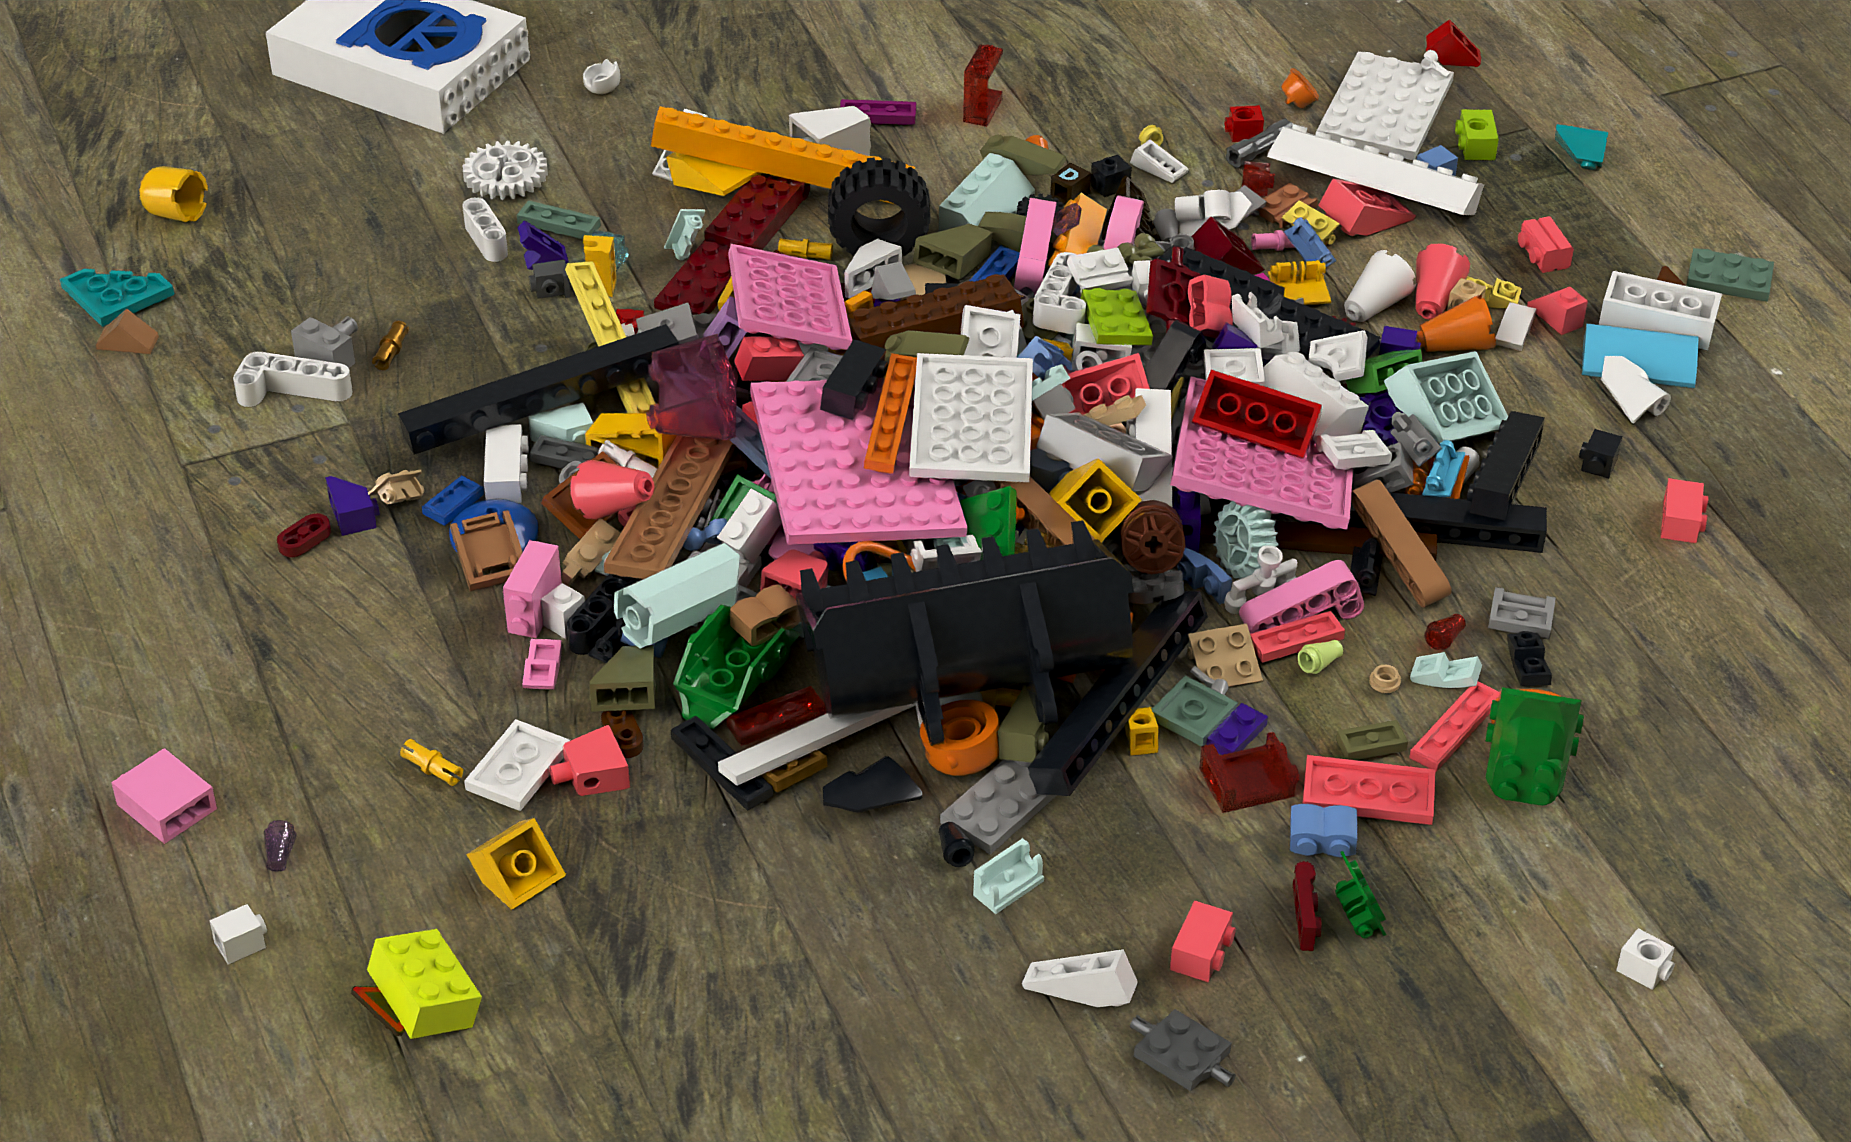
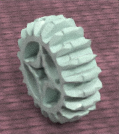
M1230 501L1229 504L1223 506V511L1218 512L1219 520L1214 522L1217 529L1213 533L1216 537V543L1213 546L1217 547L1216 557L1221 558L1220 566L1226 568V573L1233 575L1234 578L1242 579L1252 575L1255 570L1261 568L1257 561L1260 548L1264 546L1276 547L1279 545L1276 542L1278 532L1274 530L1276 522L1270 519L1271 511L1251 505L1240 506L1235 501Z

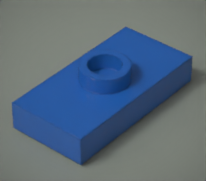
M461 475L422 506V513L445 526L462 510L484 495V488Z

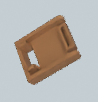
M509 510L502 512L505 523L500 525L497 512L462 520L464 534L461 535L457 523L450 524L453 540L470 591L505 583L523 553ZM509 565V570L483 576V571Z

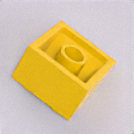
M535 818L519 821L466 854L482 883L510 909L516 908L566 876Z

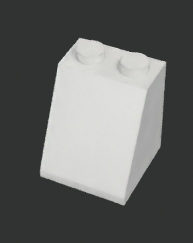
M849 106L789 115V137L801 138L808 142L826 144L834 148L852 150L856 153L870 156V117L857 107Z

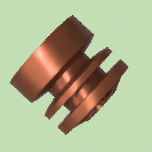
M1157 500L1141 501L1122 520L1120 533L1123 554L1128 563L1135 569L1147 574H1159L1172 569L1180 561L1186 546L1182 520L1176 510L1167 503ZM1151 536H1156L1157 541L1155 545H1149Z

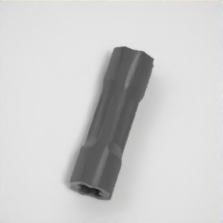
M1283 118L1268 126L1264 132L1250 139H1243L1226 148L1228 163L1238 168L1255 159L1256 155L1272 147L1283 127L1292 128L1293 123Z

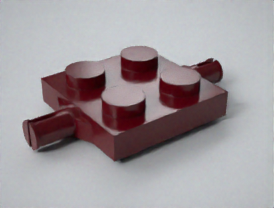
M1181 247L1172 248L1171 262L1158 258L1150 261L1146 313L1163 319L1167 323L1166 333L1175 320L1190 326L1189 314L1191 305L1188 299V285L1190 279L1201 276L1200 273L1188 269L1182 263L1184 249Z

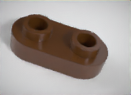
M630 710L603 711L601 725L602 727L610 726L624 758H632L639 755L644 747L643 735Z

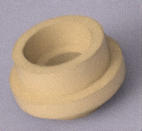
M1379 665L1371 673L1369 682L1371 687L1378 692L1392 693L1399 689L1401 677L1395 667Z

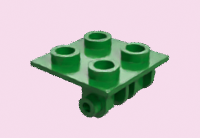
M1341 851L1340 853L1353 879L1338 882L1335 894L1339 898L1355 933L1362 938H1368L1373 934L1374 930L1380 928L1383 936L1387 935L1381 925V922L1385 921L1386 918L1356 860L1349 862L1344 852Z

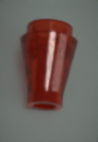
M1453 614L1450 617L1429 623L1424 634L1426 643L1435 650L1449 648L1459 633L1466 627L1465 619L1460 614Z

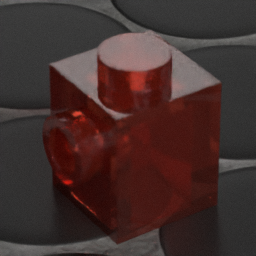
M1245 161L1242 187L1245 185L1257 195L1267 196L1268 188L1273 189L1275 173H1270L1271 163Z

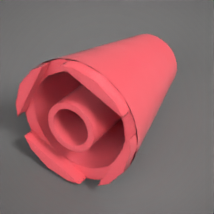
M1430 244L1425 250L1418 252L1416 258L1417 284L1415 308L1417 313L1425 319L1430 320L1445 311L1448 306L1450 291L1461 278L1466 279L1469 274L1470 262L1465 254L1462 257L1456 253L1457 248L1453 246Z
M587 460L579 464L577 468L580 469L577 476H572L571 479L573 504L577 510L581 509L586 519L604 518L648 501L654 491V482L649 473L598 460Z

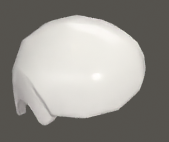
M605 59L602 64L598 63L587 67L583 73V83L592 93L607 94L612 92L620 83L621 75L616 61L612 64L608 59Z

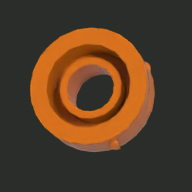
M958 700L941 705L944 718L941 719L945 738L944 744L930 746L923 722L921 723L920 737L925 747L926 758L933 768L951 776L972 775L989 767L999 756L997 731L1000 728V723L995 709L987 703L977 700Z

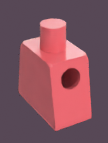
M795 549L789 550L762 569L760 591L773 585H781L796 599V593L801 592L800 570L811 568L820 589L826 588L829 564L820 551H812L808 555Z
M609 725L566 742L563 745L564 762L549 766L550 776L554 785L571 780L577 794L580 796L630 788L628 764Z

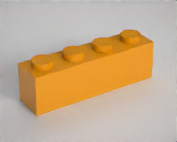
M1080 193L1074 201L1070 199L1063 208L1062 212L1065 215L1058 226L1060 233L1054 241L1053 248H1055V251L1050 257L1048 265L1051 266L1055 257L1060 253L1084 254L1087 253L1090 246L1098 245L1107 209L1083 193Z

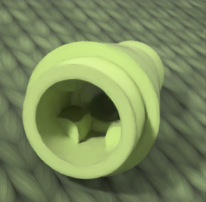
M1338 640L1304 645L1297 656L1298 664L1304 672L1317 674L1336 658L1343 655V647Z

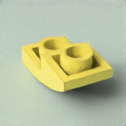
M1467 276L1466 280L1486 286L1484 299L1488 307L1507 308L1510 302L1518 304L1522 290L1521 287L1498 278L1492 286L1482 280Z

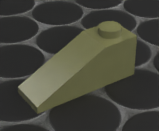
M994 135L987 140L980 150L983 160L989 153L998 154L1013 160L1024 175L1057 174L1067 161L1065 155L1015 136Z
M908 330L890 335L885 343V361L889 364L891 353L917 358V353L964 355L970 338L966 335Z
M1026 685L1022 688L997 731L999 759L1032 763L1049 741L1048 732H1044V724L1038 720Z

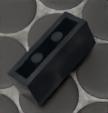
M854 339L823 386L820 410L851 420L855 418L859 410L863 411L867 404L868 395L875 393L879 378H884L888 368V362L885 361L886 349Z

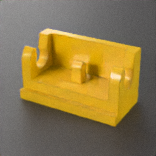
M584 235L585 262L593 261L608 297H613L617 282L614 237Z

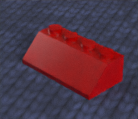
M1211 369L1192 423L1304 459L1318 426L1322 405Z

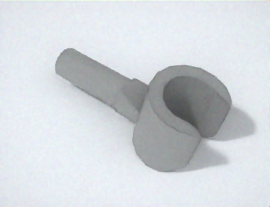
M1196 666L1191 669L1190 672L1205 683L1207 687L1226 696L1228 683L1225 680H1213Z

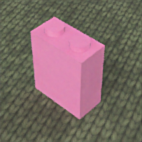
M529 540L503 586L508 633L531 638L538 637L543 627L541 599L562 583L557 545Z
M165 748L111 782L117 805L164 844L217 809L212 786Z

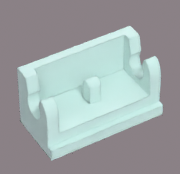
M1022 838L974 871L973 896L995 914L999 913L1044 882L1041 855H1036L1032 860L1029 855V843Z

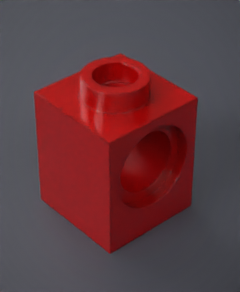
M1260 105L1230 107L1229 117H1225L1224 125L1225 132H1229L1232 142L1250 139L1263 132L1264 117Z

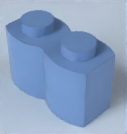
M1314 804L1291 806V852L1306 856L1325 853L1336 857H1342L1341 851L1344 852L1345 856L1356 854L1357 809L1342 805L1325 808Z

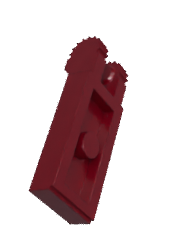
M1300 861V863L1295 865V879H1293L1292 886L1299 947L1302 951H1314L1315 937H1321L1322 930L1321 917H1315V912L1318 911V894L1314 892L1313 887L1316 873L1314 865L1308 861Z

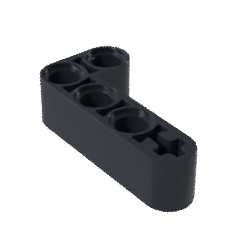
M1175 320L1144 370L1150 389L1171 390L1172 392L1189 362L1193 364L1198 363L1206 348V341L1201 331L1179 320Z

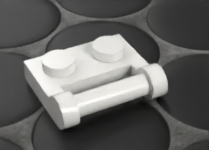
M1365 430L1362 434L1333 437L1324 434L1318 435L1316 438L1317 450L1324 452L1336 469L1349 470L1356 467H1376L1391 463L1392 453L1374 430Z

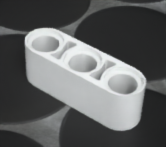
M474 197L463 202L465 229L485 259L492 262L504 260L508 255L505 229L484 199Z

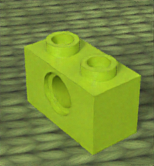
M1462 109L1460 120H1456L1455 133L1459 135L1458 147L1459 150H1463L1464 159L1495 160L1499 138L1492 110Z

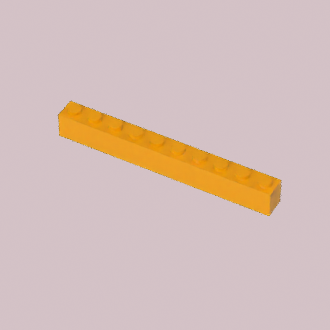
M661 106L655 119L651 147L829 189L832 188L834 179L838 176L840 177V172L846 167L851 169L853 163L858 161L862 163L867 162V158L875 157V160H882L877 156H867L852 150H842L826 144L808 142L801 138L787 137L776 132H766L750 126H741L725 120H716L703 117L700 114L686 113L674 108ZM906 164V168L912 167L913 169H915L914 166H909Z

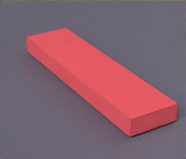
M1477 681V685L1469 687L1410 750L1409 758L1429 769H1436L1437 772L1490 714L1492 700H1496L1500 692Z

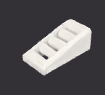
M1148 140L1135 149L1130 161L1132 165L1171 183H1174L1189 171L1185 165L1152 140Z

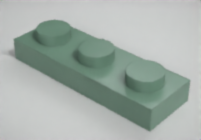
M529 200L517 214V224H521L525 220L538 229L582 240L584 235L593 236L601 226L600 217Z

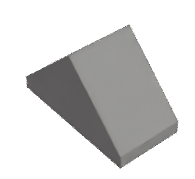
M902 262L875 267L871 290L874 299L894 300L916 294Z

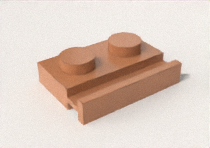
M1288 183L1263 198L1266 201V205L1264 208L1258 209L1261 217L1271 223L1277 222L1280 228H1284L1290 223L1283 220L1282 217L1299 200L1315 209L1317 208L1318 199L1309 198L1307 192Z

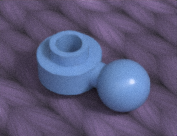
M724 518L714 519L709 522V525L703 531L693 527L683 547L686 550L693 551L700 549L704 542L710 544L722 543L717 537L727 524V520Z

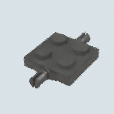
M1174 1009L1164 1020L1154 1025L1139 1015H1136V1018L1134 1017L1131 1021L1130 1028L1146 1036L1135 1046L1134 1057L1189 1091H1192L1201 1081L1211 1077L1223 1083L1226 1087H1230L1234 1082L1236 1074L1220 1066V1062L1230 1053L1232 1043L1178 1010Z

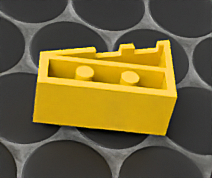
M601 413L585 433L586 445L600 448L608 440L627 452L631 450L636 453V457L658 468L678 434L677 413Z

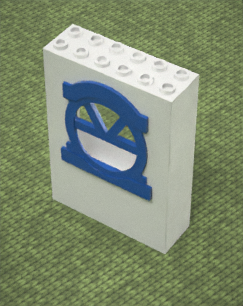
M306 0L266 31L272 75L442 134L530 60L526 18L473 0ZM417 25L393 46H388L411 26ZM425 37H453L454 39L447 45L435 49ZM415 42L424 50L422 52L405 51Z

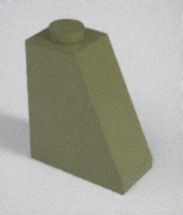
M966 224L920 236L915 241L913 263L960 280L990 256L993 232L972 224Z
M647 645L643 648L622 646L590 680L591 712L655 709L654 645Z

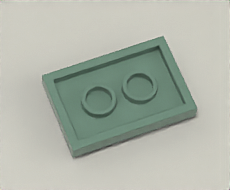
M1693 248L1686 286L1768 302L1774 262L1762 258L1755 259L1733 253L1726 254L1709 249Z

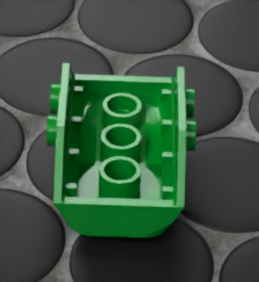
M720 605L713 614L707 616L703 626L690 636L673 685L680 694L682 717L685 720H689L697 716L711 730L714 729L724 719L736 712L760 683L769 681L775 676L789 659L791 646L800 636V632L781 628L768 641L760 645L751 646L730 626L731 607Z
M1501 688L1499 701L1492 700L1489 719L1495 720L1494 724L1488 723L1485 742L1491 743L1485 778L1496 796L1504 800L1534 805H1547L1555 801L1556 797L1563 791L1569 758L1577 754L1579 737H1574V734H1581L1584 715L1579 714L1582 700Z

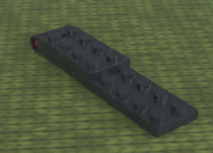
M1170 246L1158 259L1171 262L1172 248L1179 246ZM1187 247L1184 248L1182 263L1188 269L1201 275L1228 280L1231 288V302L1229 306L1231 313L1232 296L1239 294L1242 297L1243 303L1247 305L1249 302V292H1252L1257 298V308L1269 319H1274L1277 316L1282 321L1297 322L1300 344L1299 352L1309 356L1310 342L1313 340L1364 331L1343 320L1336 319L1319 310L1284 297L1285 288L1228 265L1223 261L1211 258L1199 251ZM1365 330L1368 337L1365 360L1380 346L1381 341L1380 336Z

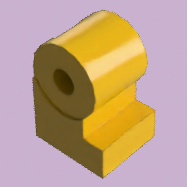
M1151 707L1137 708L1125 724L1130 756L1158 753V724Z

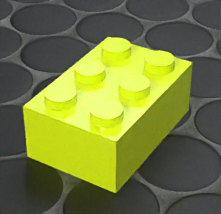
M438 929L375 939L367 971L400 1020L410 1039L473 1027L482 996Z

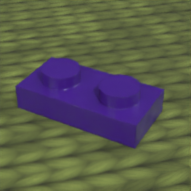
M1241 703L1207 738L1206 747L1233 761L1267 726L1268 716Z

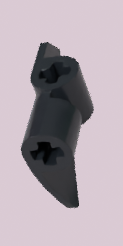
M889 756L881 758L857 774L854 771H848L823 786L824 806L856 813L922 799V791L917 784Z

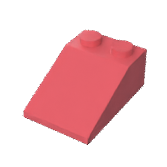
M1334 178L1318 204L1326 212L1325 215L1337 221L1342 226L1341 230L1350 236H1355V234L1368 236L1412 221L1416 217L1413 212L1390 193Z
M1139 353L1068 373L1071 379L1061 384L1063 388L1069 390L1074 399L1075 409L1069 413L1080 412L1081 414L1089 413L1092 408L1100 404H1105L1106 407L1113 405L1116 400L1129 395L1131 398H1134L1136 388L1150 389Z

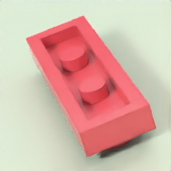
M1328 611L1250 634L1255 654L1264 663L1298 653L1307 644L1344 639L1345 629L1334 614Z

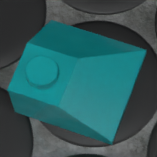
M1560 124L1556 125L1555 140L1576 163L1581 164L1582 168L1595 170L1597 166L1602 167L1608 132Z

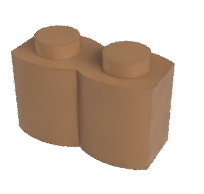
M781 585L764 588L755 597L739 600L730 608V626L751 646L760 645L768 641L781 628L790 630L801 622L797 600Z

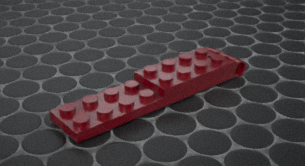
M765 173L753 176L751 181L740 188L704 231L705 240L654 299V308L663 311L689 302L692 315L710 314L718 305L717 302L731 278L728 255L730 245L735 244L763 250L801 202L806 200L811 184Z

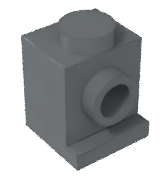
M565 260L532 264L533 275L529 276V285L531 292L536 291L538 299L565 295V298L571 297L570 282L565 271Z

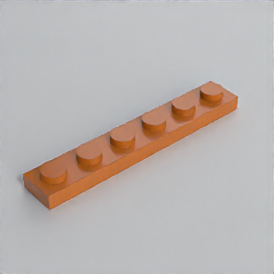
M891 353L865 456L864 469L891 474L894 472L916 379L917 358Z

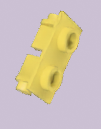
M1300 200L1282 217L1291 226H1294L1293 222L1299 217H1302L1303 220L1307 219L1325 245L1333 244L1336 239L1333 231L1339 226V223Z

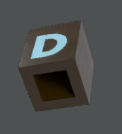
M1073 163L1067 164L1057 174L1051 176L1050 195H1052V199L1056 197L1059 199V202L1066 205L1070 199L1074 201L1080 193L1086 196L1090 194L1091 172Z

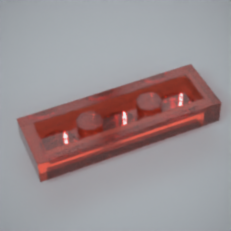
M812 686L729 716L727 717V727L738 743L743 746L825 715L826 707Z

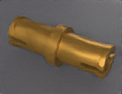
M394 321L388 334L382 337L379 343L380 348L372 359V364H376L375 367L377 369L387 370L393 357L399 354L402 349L401 343L409 332V327H405L407 324L403 321Z

